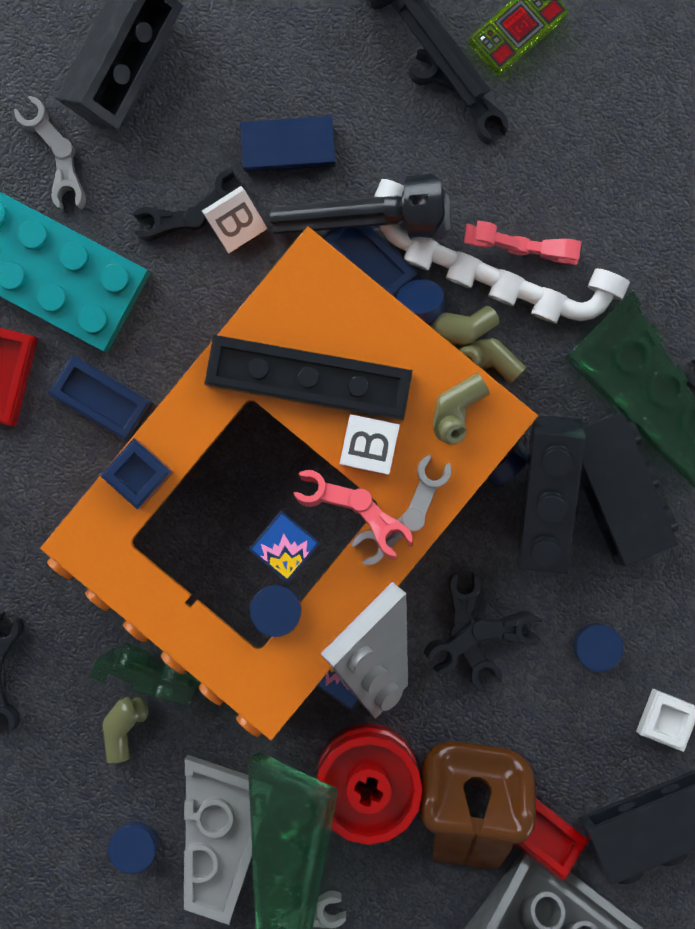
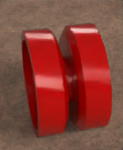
M369 722L348 726L334 735L320 755L315 785L319 812L330 829L348 841L371 845L390 841L408 828L419 811L423 790L415 754L404 737L387 726ZM367 777L376 779L373 784L365 785Z

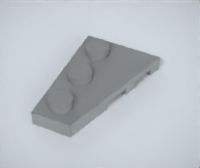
M394 582L321 653L322 657L356 699L375 719L382 711H388L393 708L400 700L403 690L408 686L406 593Z
M187 754L185 758L186 800L184 802V820H186L184 910L229 925L275 784Z

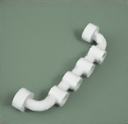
M381 179L374 197L402 196L404 186L391 180ZM399 224L380 226L382 233L390 243L406 251L403 260L407 263L428 271L431 263L434 262L449 269L446 279L466 288H471L474 280L491 286L488 296L492 299L510 306H514L517 298L534 304L531 311L532 315L557 324L560 315L577 321L596 318L607 309L612 299L622 301L630 284L627 279L603 269H595L587 286L595 294L587 302H576L555 290L535 285L514 273L487 265L471 255L459 251L456 252L439 245L434 240L411 241L408 231L401 228Z

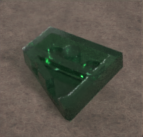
M125 643L123 648L116 646L99 657L89 677L105 683L108 674L132 683L131 689L133 691L157 696L185 706H189L194 700L199 689L198 686L201 684L188 671L180 674L167 664L165 666L149 659L151 654L149 651Z

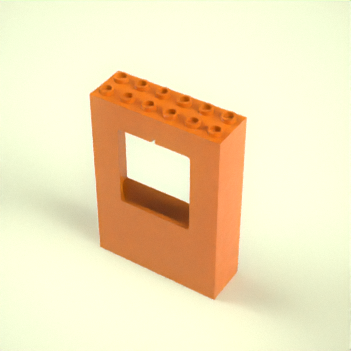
M308 226L217 335L413 370L404 420L399 421L206 386L204 383L211 342L124 446L125 448L133 438L138 439L174 473L139 510L99 476L40 547L50 557L47 563L56 573L68 580L75 577L88 588L85 595L92 603L102 610L108 611L112 608L125 619L123 627L133 637L144 643L148 639L163 651L160 656L169 667L180 674L188 671L201 682L198 688L210 701L219 706L225 702L239 714L236 720L246 731L255 737L263 734L269 740L275 737L330 670L331 666L322 657L321 653L392 582L397 586L400 585L539 416ZM478 373L484 380L490 394L467 407L464 426L467 429L466 436L460 443L449 445L436 437L432 426L437 398L443 392ZM249 401H254L360 489L367 490L381 511L395 520L408 510L420 482L417 475V467L421 459L431 455L429 462L425 466V475L433 481L441 478L445 464L450 463L451 476L447 483L436 488L425 514L423 527L420 530L411 532L412 547L402 537L392 546V550L397 554L396 560L389 559L384 555L379 562L372 565H364L363 560L374 556L378 550L377 542L371 538L363 539L358 545L352 547V542L359 533L371 529L366 522L302 599L301 616L296 627L286 635L271 637L261 648L252 645L201 601L196 600L192 606L187 604L186 601L192 594L141 553L133 544L136 535ZM350 414L400 425L389 475L339 464Z

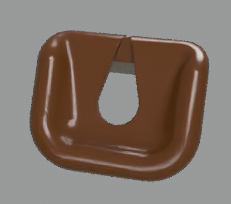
M457 741L439 743L427 753L422 766L421 785L423 791L420 810L423 824L430 832L434 833L432 861L455 865L465 864L470 867L497 870L512 850L513 845L526 841L534 830L536 822L535 777L530 764L523 756L511 749ZM472 779L481 780L490 788L491 797L484 819L470 816L464 793V785Z

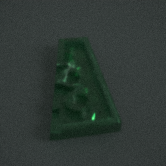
M632 290L564 358L619 413L623 412L626 420L631 419L639 433L695 488V398L686 385L688 379L680 366H675L661 344L664 340L655 325L650 326L639 308L641 303Z
M258 752L247 758L256 929H313L338 789Z

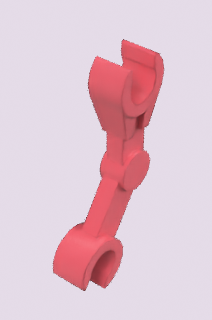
M477 221V226L466 224L464 243L470 246L484 248L497 246L507 249L511 254L540 255L541 258L568 265H577L580 257L582 242L578 240L549 239L537 242L531 241L526 237H512L496 232L497 226L490 222Z
M305 470L299 473L301 480L315 482L319 486L317 492L311 496H305L298 492L293 493L301 505L314 507L325 502L352 509V511L360 514L368 523L381 552L389 559H397V554L386 544V540L391 534H401L409 546L412 547V533L409 528L382 512L373 502L367 490L362 488L353 490L325 483L323 477L313 470Z

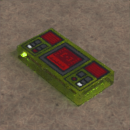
M511 0L470 36L468 44L499 77L567 17L569 10L560 0Z

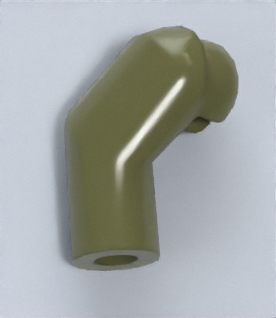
M484 306L471 316L447 312L442 313L434 322L428 325L453 346L464 347L499 324V317L492 307Z
M494 338L475 340L469 345L459 348V351L481 369L494 368L510 384L526 369V366L512 352Z
M478 373L443 392L437 398L432 426L436 437L449 445L460 443L466 436L467 429L464 426L467 407L490 394L488 387Z
M125 697L118 700L104 718L102 727L107 763H119L130 759L127 733L134 726L135 722H144L148 717V705L143 698L135 697L130 699Z

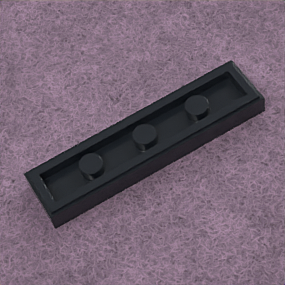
M213 335L204 385L403 421L413 370Z

